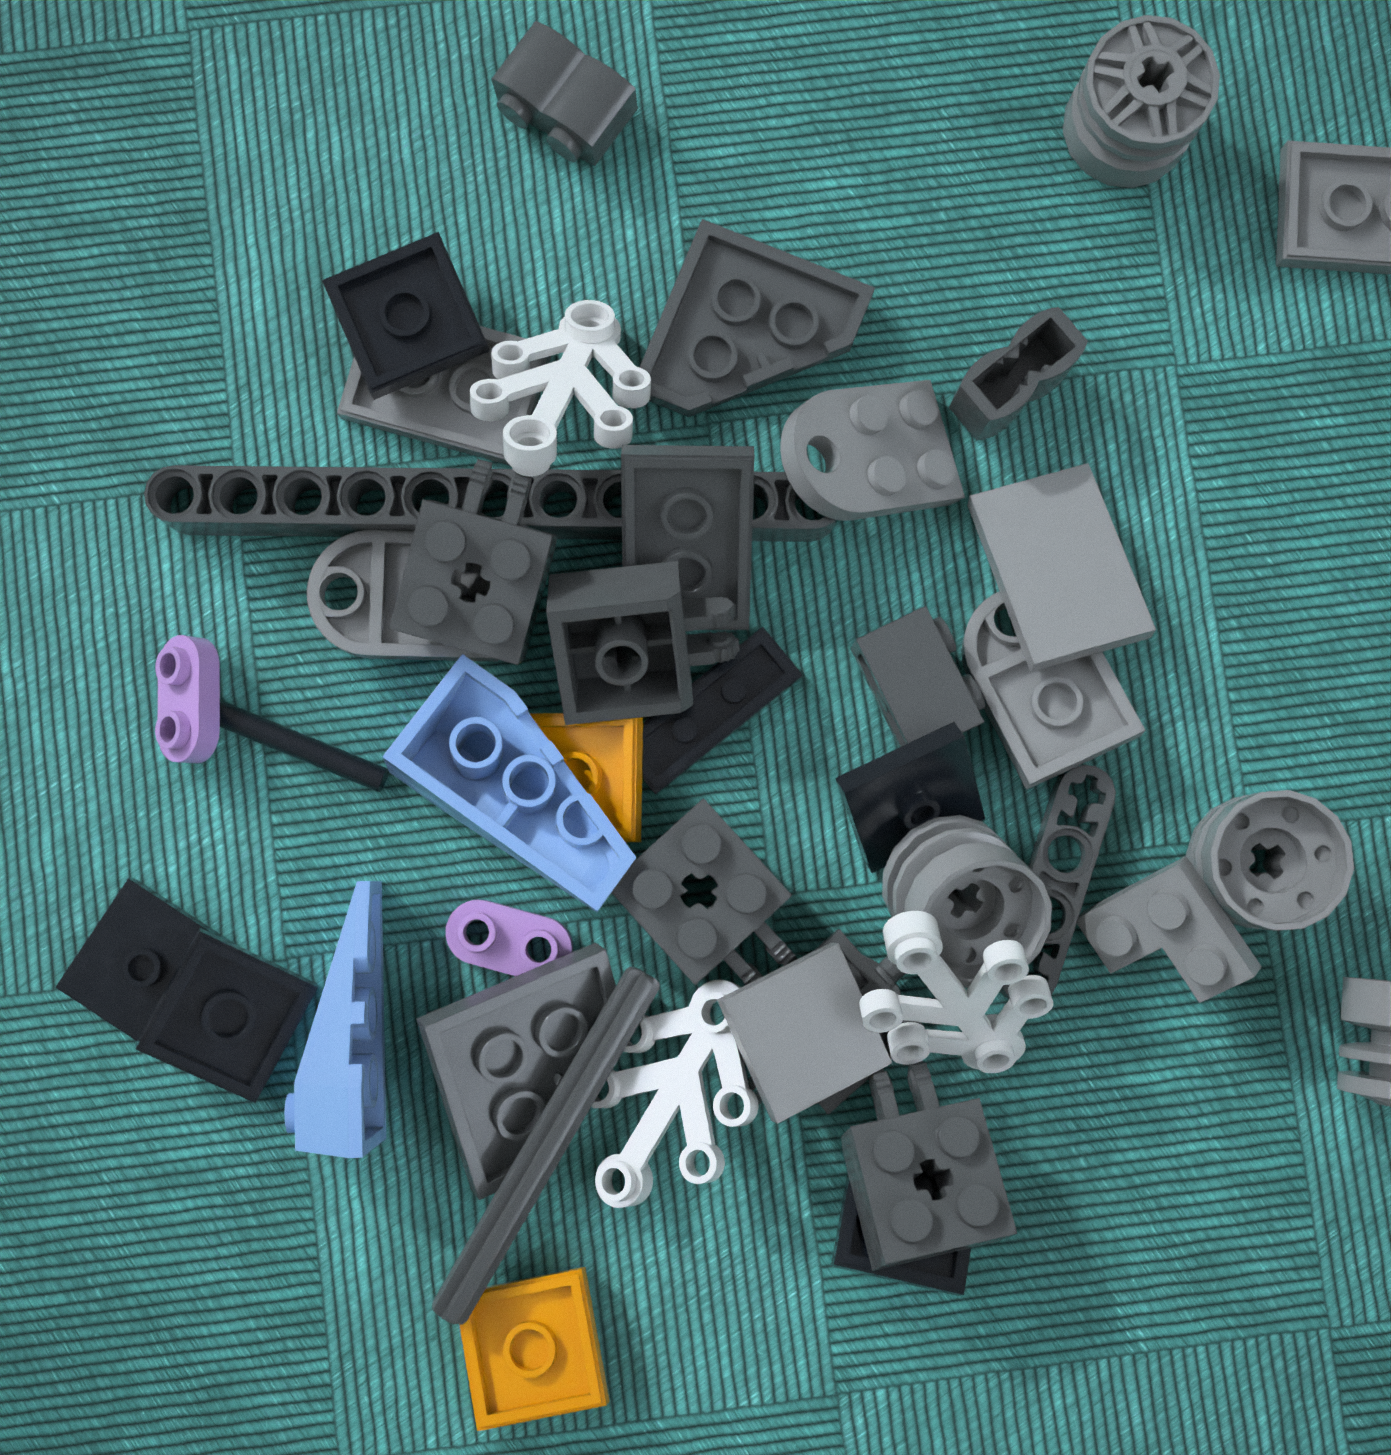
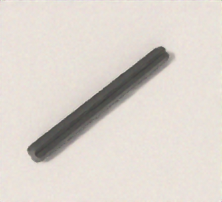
M630 966L624 971L432 1301V1310L442 1317L443 1320L454 1325H462L467 1322L660 988V983L643 970Z

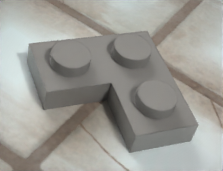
M1187 856L1087 908L1079 915L1077 925L1110 974L1163 948L1199 1003L1254 978L1262 967Z

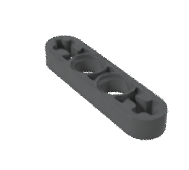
M1082 765L1061 774L1056 780L1028 867L1043 881L1049 897L1057 901L1062 911L1060 925L1053 932H1050L1045 940L1046 944H1053L1051 955L1040 952L1035 957L1033 963V970L1047 980L1051 995L1057 986L1115 803L1116 790L1113 780L1105 771L1091 765ZM1085 777L1091 780L1090 791L1099 795L1097 803L1084 806L1078 823L1091 824L1089 834L1076 826L1057 825L1059 814L1066 819L1073 817L1077 806V798L1068 794L1069 786L1081 784ZM1059 836L1072 838L1081 850L1079 865L1068 873H1062L1054 869L1048 859V848L1051 842ZM1010 984L1003 985L1000 990L1004 997L1010 999L1008 993Z

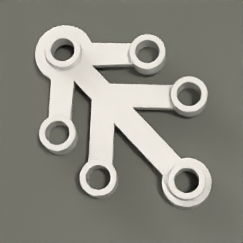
M595 300L575 302L566 309L565 317L560 321L559 329L518 342L503 341L496 344L491 351L492 373L497 380L483 379L471 386V413L482 421L500 420L508 414L510 401L544 391L532 415L516 417L510 420L503 429L504 458L516 473L533 477L545 473L550 468V465L557 457L556 429L573 395L576 396L594 419V439L599 445L616 449L631 442L633 436V416L626 408H639L649 402L651 376L646 370L636 367L617 345L621 338V326L615 318L613 309L607 304ZM563 353L558 361L530 369V361ZM592 357L613 377V399L587 369Z
M907 911L893 916L884 925L883 936L888 959L897 965L901 972L917 974L936 999L898 995L889 989H877L866 993L859 1002L863 1026L871 1032H888L889 1050L894 1062L904 1065L915 1064L923 1061L930 1053L962 1056L963 1062L967 1066L979 1069L985 1073H999L1012 1067L1015 1061L1025 1052L1026 1044L1020 1030L1027 1019L1041 1017L1047 1014L1053 1007V1000L1047 980L1037 975L1026 976L1029 972L1024 948L1019 942L1014 940L998 941L989 945L984 950V963L966 990L940 956L943 945L937 920L931 914L923 911ZM1010 984L1008 988L1010 999L1000 1013L985 1015L1002 986ZM903 1020H905V1021H914V1022L902 1023ZM915 1022L958 1026L962 1032L929 1030Z
M726 980L707 982L694 993L689 1007L650 1017L644 1015L639 1025L642 1029L640 1041L635 1045L629 1041L624 1052L643 1053L648 1051L656 1040L691 1034L677 1058L618 1072L612 1070L607 1078L609 1092L606 1098L601 1100L597 1096L591 1106L592 1108H611L617 1105L622 1098L658 1090L621 1154H614L605 1158L597 1169L595 1176L596 1190L600 1198L609 1206L615 1208L636 1206L645 1201L649 1196L653 1186V1174L648 1161L679 1109L681 1110L687 1147L684 1148L679 1159L682 1175L686 1180L694 1184L710 1183L721 1176L725 1167V1159L720 1148L715 1145L702 1077V1070L713 1052L722 1084V1089L717 1092L713 1101V1111L716 1118L722 1124L730 1127L745 1126L755 1119L759 1108L758 1099L755 1093L749 1089L744 1060L725 1018L718 1025H715L710 1018V1009L717 1002V999L741 988L739 985ZM735 1093L740 1095L744 1102V1111L737 1119L728 1110L729 1099ZM700 1150L704 1151L710 1160V1167L705 1175L699 1174L694 1165L695 1156ZM616 1169H619L625 1177V1186L620 1193L614 1190L612 1184V1175Z

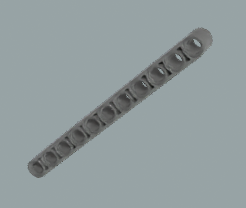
M173 465L163 467L152 474L146 483L144 497L146 506L154 516L177 532L186 535L343 537L347 534L363 530L415 531L420 503L427 494L435 491L446 492L450 497L448 505L459 508L463 507L473 469ZM492 469L493 479L486 497L495 492L507 493L511 479L516 475L513 469ZM548 469L541 475L533 476L521 525L558 535L557 539L622 540V519L612 516L606 510L609 500L615 495L622 493L621 470ZM754 472L753 495L763 501L766 506V512L761 517L753 519L752 541L812 542L821 540L830 534L837 520L825 516L820 520L812 521L802 517L795 506V502L800 497L793 489L785 472ZM183 489H193L194 497L189 508L182 513L172 514L171 503L174 496ZM244 490H257L258 498L254 507L247 513L234 514L233 504L238 494ZM309 490L321 491V502L315 511L307 515L296 514L295 505L301 494ZM375 490L385 492V503L380 511L369 516L358 514V502L364 494ZM555 493H569L577 499L575 509L566 517H551L543 511L545 502ZM504 515L494 518L503 520Z

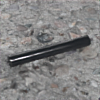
M220 700L221 728L377 792H380L384 787L389 775L388 768Z

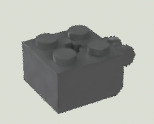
M478 459L472 470L462 508L434 500H422L389 629L519 665L526 659L558 535L521 525L532 477L523 476L518 473L511 479L508 488V501L503 520L481 514L486 494L491 487L493 473L491 462ZM472 563L482 566L480 571L481 577L490 581L488 593L485 591L476 593V598L467 594V586L461 583L462 572L471 571Z
M678 561L549 575L546 613L565 725L682 713L694 705L691 666L709 665L724 661L729 662L730 659H735L737 652H740L739 639L732 633H726V631L687 635L686 631L711 629L712 627L719 628L720 626L725 627L727 624H732V620L736 617L735 603H732L729 598H723V596L683 600Z
M704 798L633 862L612 891L616 899L694 985L722 960L733 969L746 985L763 977L752 963H746L734 950L752 932L766 945L765 950L778 964L785 966L798 959L764 922L792 894ZM690 874L699 880L709 875L715 881L717 887L711 893L717 898L709 908L706 909L700 903L694 904L689 908L682 901L681 895L687 892V890L681 884Z
M923 1061L909 1064L907 1071L908 1085L912 1092L917 1112L899 1115L893 1083L890 1077H888L887 1071L882 1068L869 1075L868 1079L877 1121L851 1126L841 1136L842 1152L872 1271L998 1242L1017 1234L980 1098L940 1107L927 1063ZM922 1170L933 1177L937 1183L938 1190L934 1192L936 1200L931 1199L928 1190L922 1189L917 1191L914 1186V1179L923 1173Z

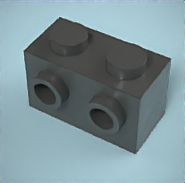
M926 606L857 638L850 649L899 747L952 722L956 723L962 733L984 722L979 710L985 708L981 691L970 674L961 676L950 653L956 651L954 638L945 621L940 616L932 619Z

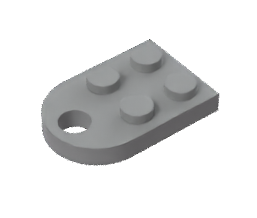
M931 380L824 391L796 408L788 417L783 427L780 451L782 464L790 484L809 507L831 519L850 521L952 505L965 498ZM807 445L815 447L822 454L826 465L825 473L817 470L810 463L807 456Z
M363 530L347 534L330 544L313 565L307 584V603L310 615L322 635L341 650L357 657L370 659L457 661L464 654L472 661L498 662V659L389 629L414 531ZM472 563L471 571L462 572L461 583L467 586V594L473 598H476V593L481 591L488 593L490 589V581L481 577L480 571L482 566L476 563ZM342 577L353 579L358 589L355 602L344 610L330 609L325 601V591L328 585L333 580Z
M1000 591L984 600L974 611L967 624L962 641L963 667L965 673L970 674L979 687L985 702L984 710L1026 790L1141 737L1146 731L1103 652L1030 672L1017 636H1007L1001 633L995 625L994 616L999 611L1006 609Z

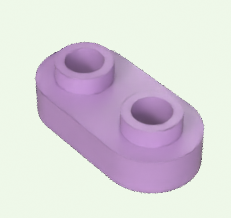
M177 635L165 644L156 660L158 720L155 726V736L163 755L168 760L199 764L211 757L219 740V656L215 646L208 639Z
M472 900L458 906L450 915L446 925V941L450 950L457 958L469 964L513 976H518L573 952L571 935L559 921L487 900ZM476 919L485 922L489 929V936L481 945L472 943L466 933L468 925ZM535 937H543L551 945V954L543 962L533 960L528 953V945Z

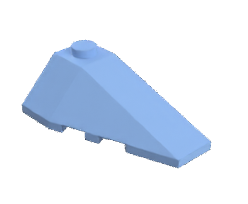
M464 654L459 657L382 756L389 772L595 912L599 911L636 860L634 853L599 805L586 792L564 762V757L553 742L548 740L529 714L528 708L518 694Z
M357 881L294 1082V1093H288L284 1110L285 1127L287 1133H295V1151L344 1158H363L386 1139L382 881Z

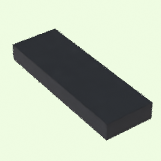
M764 627L760 628L739 645L740 652H737L735 659H730L729 662H718L692 683L693 706L682 713L651 716L643 723L642 779L655 795L665 789L803 676Z

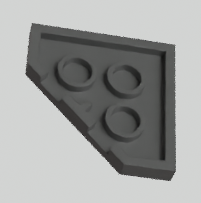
M702 219L639 367L646 370L651 376L649 402L691 417L850 352L872 299L875 287Z
M596 942L416 1018L470 1189L479 1200L496 1193L616 987L606 949Z

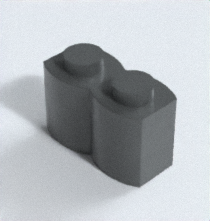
M537 21L532 24L491 79L498 100L497 107L510 122L520 128L526 129L530 124L538 130L546 132L548 134L546 137L548 144L560 156L570 162H576L580 158L596 166L638 109L636 88L624 77L601 61L585 55L563 35Z
M1059 307L1041 311L1028 319L1018 329L1008 347L999 348L987 353L970 367L959 385L949 409L977 441L993 437L1006 429L1016 419L1027 402L1044 397L1063 381L1082 355L1088 340Z

